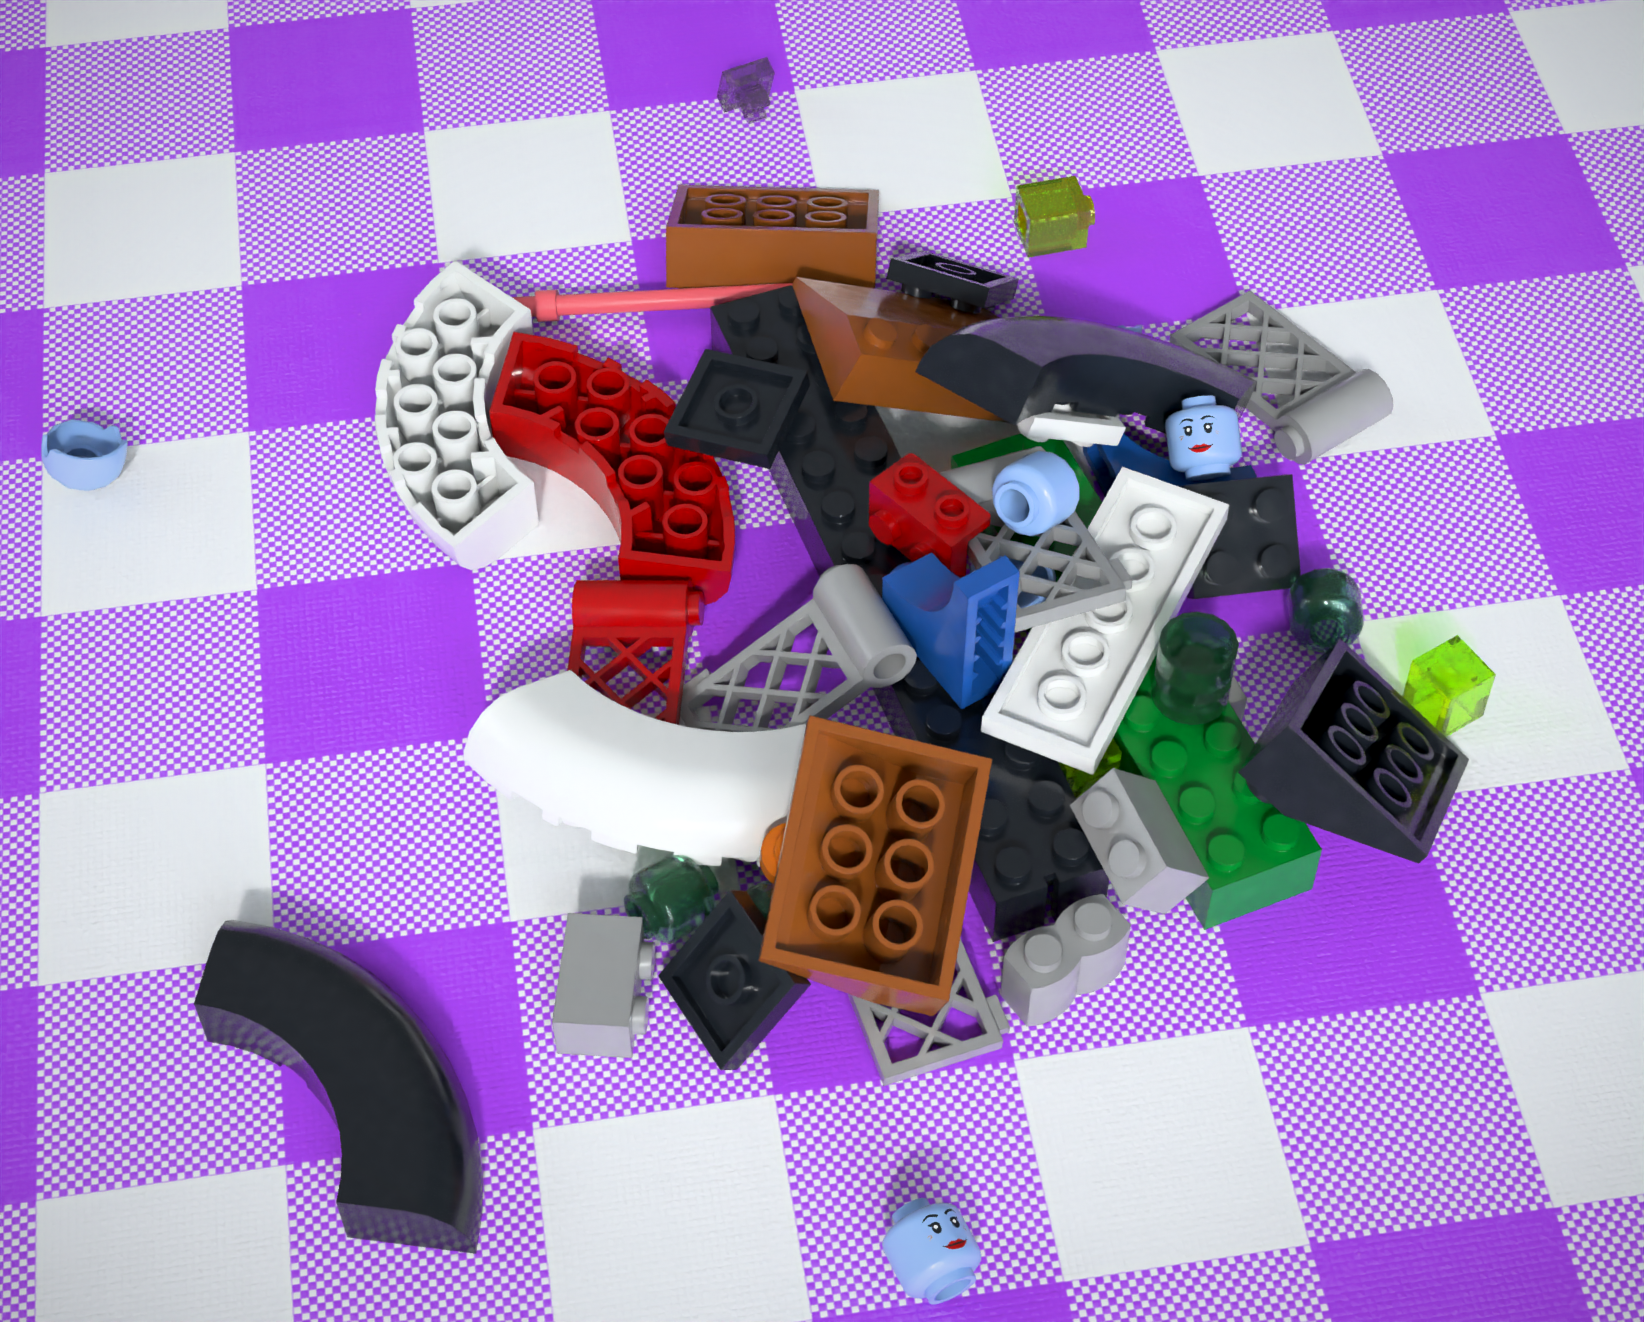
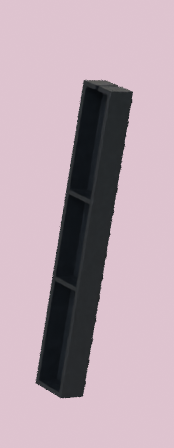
M792 285L711 306L712 350L808 371L810 387L771 469L768 470L819 577L833 566L855 564L863 568L882 598L883 577L890 574L897 566L911 562V560L893 545L882 543L869 527V481L901 459L876 407L833 401ZM917 656L913 668L903 679L886 687H872L895 736L992 759L969 886V893L992 942L1044 926L1048 892L1047 881L1054 880L1050 913L1055 922L1066 908L1078 900L1104 894L1107 898L1109 878L1070 807L1077 798L1058 761L981 732L982 716L996 691L960 709Z

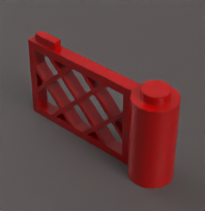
M576 580L572 596L573 632L567 671L571 670L581 680L583 675L587 679L585 681L587 685L629 709L655 690L667 702L666 709L657 715L655 719L679 725L689 637L692 636L694 625L702 626L704 621L705 605L703 592L694 591L691 580ZM586 646L611 647L618 654L616 658L596 673L584 662ZM652 647H673L672 659L654 673L650 672L637 659ZM629 665L644 681L620 698L606 683ZM669 679V685L667 688L663 683Z

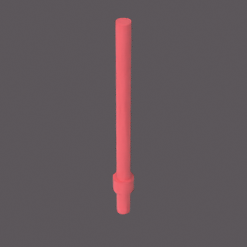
M793 283L559 295L558 290H537L535 296L512 298L531 310V317H536L538 322L559 321L560 316L705 309L790 286Z

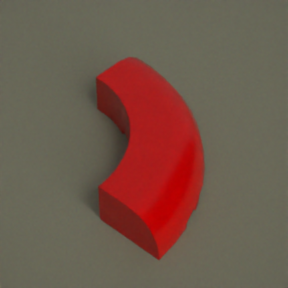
M513 332L489 410L493 438H495L503 453L507 457L532 462L560 474L583 489L598 503L611 521L620 541L618 555L620 580H691L694 591L703 592L704 605L719 600L728 592L735 556V520L729 495V485L725 475L722 476L714 456L667 446L664 430L676 408L675 401L649 380H645L642 383L622 371V364L611 358H607L603 363L578 353L577 345L548 337Z

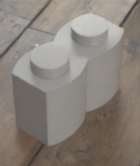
M1104 894L1078 900L1060 914L1054 925L1033 929L1019 937L1008 948L1003 961L1000 996L1026 1026L1041 1025L1057 1018L1069 1008L1076 995L1097 991L1107 986L1120 974L1125 965L1131 924Z

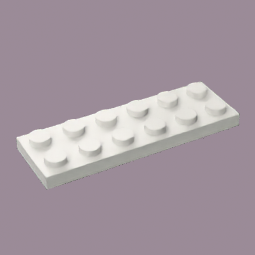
M1122 467L1087 530L1107 560L1118 558L1132 578V588L1126 590V601L1033 627L982 716L981 732L1094 775L1227 520L1229 504ZM1076 576L1070 586L1088 590L1102 586L1100 581Z

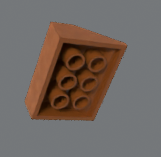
M678 185L666 225V288L683 289L793 283L796 277L875 289L879 190Z
M796 277L792 286L833 401L1007 422L915 372L919 362L931 345L964 326L1000 317L986 308H981L980 313H969L955 309L949 305L950 300L934 297L930 299L919 298L901 292Z
M809 715L758 961L873 1003L934 1016L949 1002L992 759Z

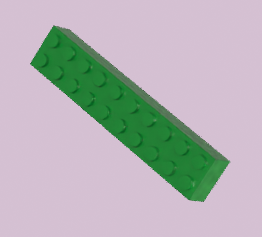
M1019 433L952 455L951 469L1041 446L1046 452L1054 453L1064 459L1073 469L1079 483V501L1075 512L1087 529L1102 504L1101 499L1063 440L1048 439L1046 442H1037ZM990 524L981 533L996 537L1002 527ZM1015 532L1010 541L1035 546L1040 537L1027 536ZM1053 541L1048 550L1073 556L1077 546ZM1055 570L1056 582L1063 572ZM1175 618L1102 758L1109 770L1115 768L1156 781L1209 876V879L1186 897L1203 929L1206 930L1311 890L1322 848L1306 823L1284 816L1272 804L1260 801L1248 788L1246 779L1238 773L1255 743Z

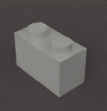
M1112 768L1070 805L1123 905L1166 914L1209 879L1207 872L1155 780Z
M568 913L552 1019L557 1054L633 1057L635 1034L646 1035L648 1026L649 998L648 996H640L642 979L652 980L655 968V942H645L643 917Z

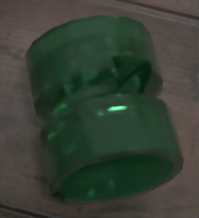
M1190 612L1183 613L1169 620L1162 629L1151 693L1154 704L1164 716L1177 723L1198 725L1206 724L1218 718L1226 709L1239 647L1236 633L1226 621L1213 614Z

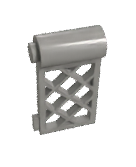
M1251 291L1244 293L1170 334V343L1203 355L1225 366L1258 367V377H1250L1256 380V385L1246 409L1275 431L1274 440L1279 452L1285 458L1293 460L1298 464L1305 465L1392 413L1393 397L1390 389L1376 372L1370 369H1362L1359 372H1355ZM1249 312L1261 321L1263 325L1231 324V321ZM1201 338L1223 339L1222 349L1201 348L1193 342ZM1229 340L1261 342L1260 351L1230 350ZM1267 342L1290 344L1298 350V354L1266 352ZM1264 368L1296 370V380L1265 378ZM1302 370L1323 371L1332 378L1325 382L1302 380ZM1262 393L1294 395V399L1276 409L1262 398Z
M1041 446L939 473L991 514V525L1002 527L996 537L979 533L968 542L967 555L975 569L977 570L997 560L999 556L1006 555L1008 558L1022 561L1024 563L1019 569L1018 596L1023 591L1047 598L1045 602L1025 608H1020L1017 603L1015 632L1126 601V590L1132 588V578L1118 558L1107 560L1075 511L1065 521L1047 532L1034 535L1040 537L1034 547L1010 541L1015 531L1008 528L997 515L993 504L992 487L996 476L1007 465L1027 454L1045 451ZM1053 541L1078 547L1074 556L1048 550ZM1037 566L1063 572L1057 582L1031 576ZM1076 576L1100 581L1102 586L1088 590L1070 585Z
M855 564L836 565L827 569L820 576L813 590V599L713 673L706 668L684 684L680 717L686 727L727 732L777 730L768 728L775 702L793 703L796 706L791 721L780 729L805 724L809 715L828 719L870 687L882 688L903 679L913 668L917 654L863 568ZM811 624H814L818 632L811 654L791 652L795 636ZM828 648L832 655H826ZM760 662L772 663L764 688L744 687L750 669ZM787 664L807 666L800 692L779 690ZM822 667L838 668L843 671L847 680L828 694L815 693ZM714 696L725 697L717 723L701 722L695 712L696 709ZM740 699L760 700L753 726L732 725Z
M961 938L955 965L958 975L951 987L949 1002L940 1009L932 1027L900 1014L901 1009L892 1007L888 1009L877 1003L848 994L883 1086L1002 1048L1003 1038L1001 1035L1009 1033L1010 1025L997 995L985 998ZM962 986L967 998L958 995ZM952 1007L975 1017L983 1035L960 1041L940 1032ZM874 1017L884 1021L880 1032ZM893 1026L925 1040L917 1056L892 1064L884 1043ZM933 1044L942 1047L940 1049L930 1051Z

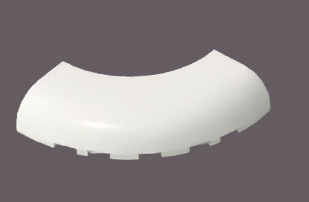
M454 260L433 278L414 299L415 308L403 325L397 324L392 333L393 344L386 359L381 360L377 374L375 429L385 468L400 500L415 523L440 550L458 565L469 570L484 568L499 559L539 525L534 482L518 470L503 453L495 438L491 437L489 413L513 332L533 335L531 310Z
M568 670L520 686L496 699L481 713L469 731L463 760L487 783L510 800L521 796L543 809L542 819L556 826L563 822L572 827H582L591 830L592 841L635 854L639 845L674 852L673 861L694 865L721 866L722 857L746 862L756 861L757 866L760 867L759 856L764 838L774 827L787 822L807 723L783 729L757 732L714 731L681 726L661 721L624 707L600 694L582 681L574 672Z

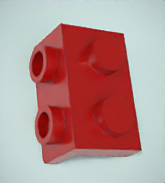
M913 453L905 455L869 481V527L882 543L893 545L909 558L911 562L933 553L955 575L960 578L966 576L968 542L990 526L991 514Z

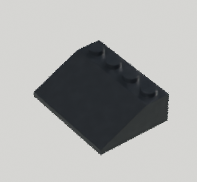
M1339 638L1292 683L1238 773L1246 779V784L1255 797L1266 804H1272L1284 816L1419 864L1429 854L1469 758Z

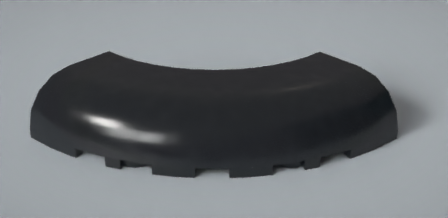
M1050 316L1003 317L983 320L964 326L931 345L915 371L1013 425H1017L1022 420L1031 416L1052 412L1055 404L1067 405L1070 403L1069 406L1075 412L1116 417L1117 414L1131 415L1135 412L1146 416L1144 421L1145 427L1165 434V422L1171 414L1182 410L1181 401L1197 396H1215L1216 405L1233 408L1237 413L1239 422L1256 385V380L1175 344L1116 326L1087 320Z
M236 920L225 921L218 930L211 947L194 1001V1006L207 1042L233 1046L252 1052L280 1067L283 1064L306 1081L308 1089L325 1107L340 1132L342 1152L341 1179L336 1204L347 1237L476 1254L483 1210V1176L477 1131L466 1094L455 1070L425 1023L400 995L372 972L342 953L309 938L270 926Z

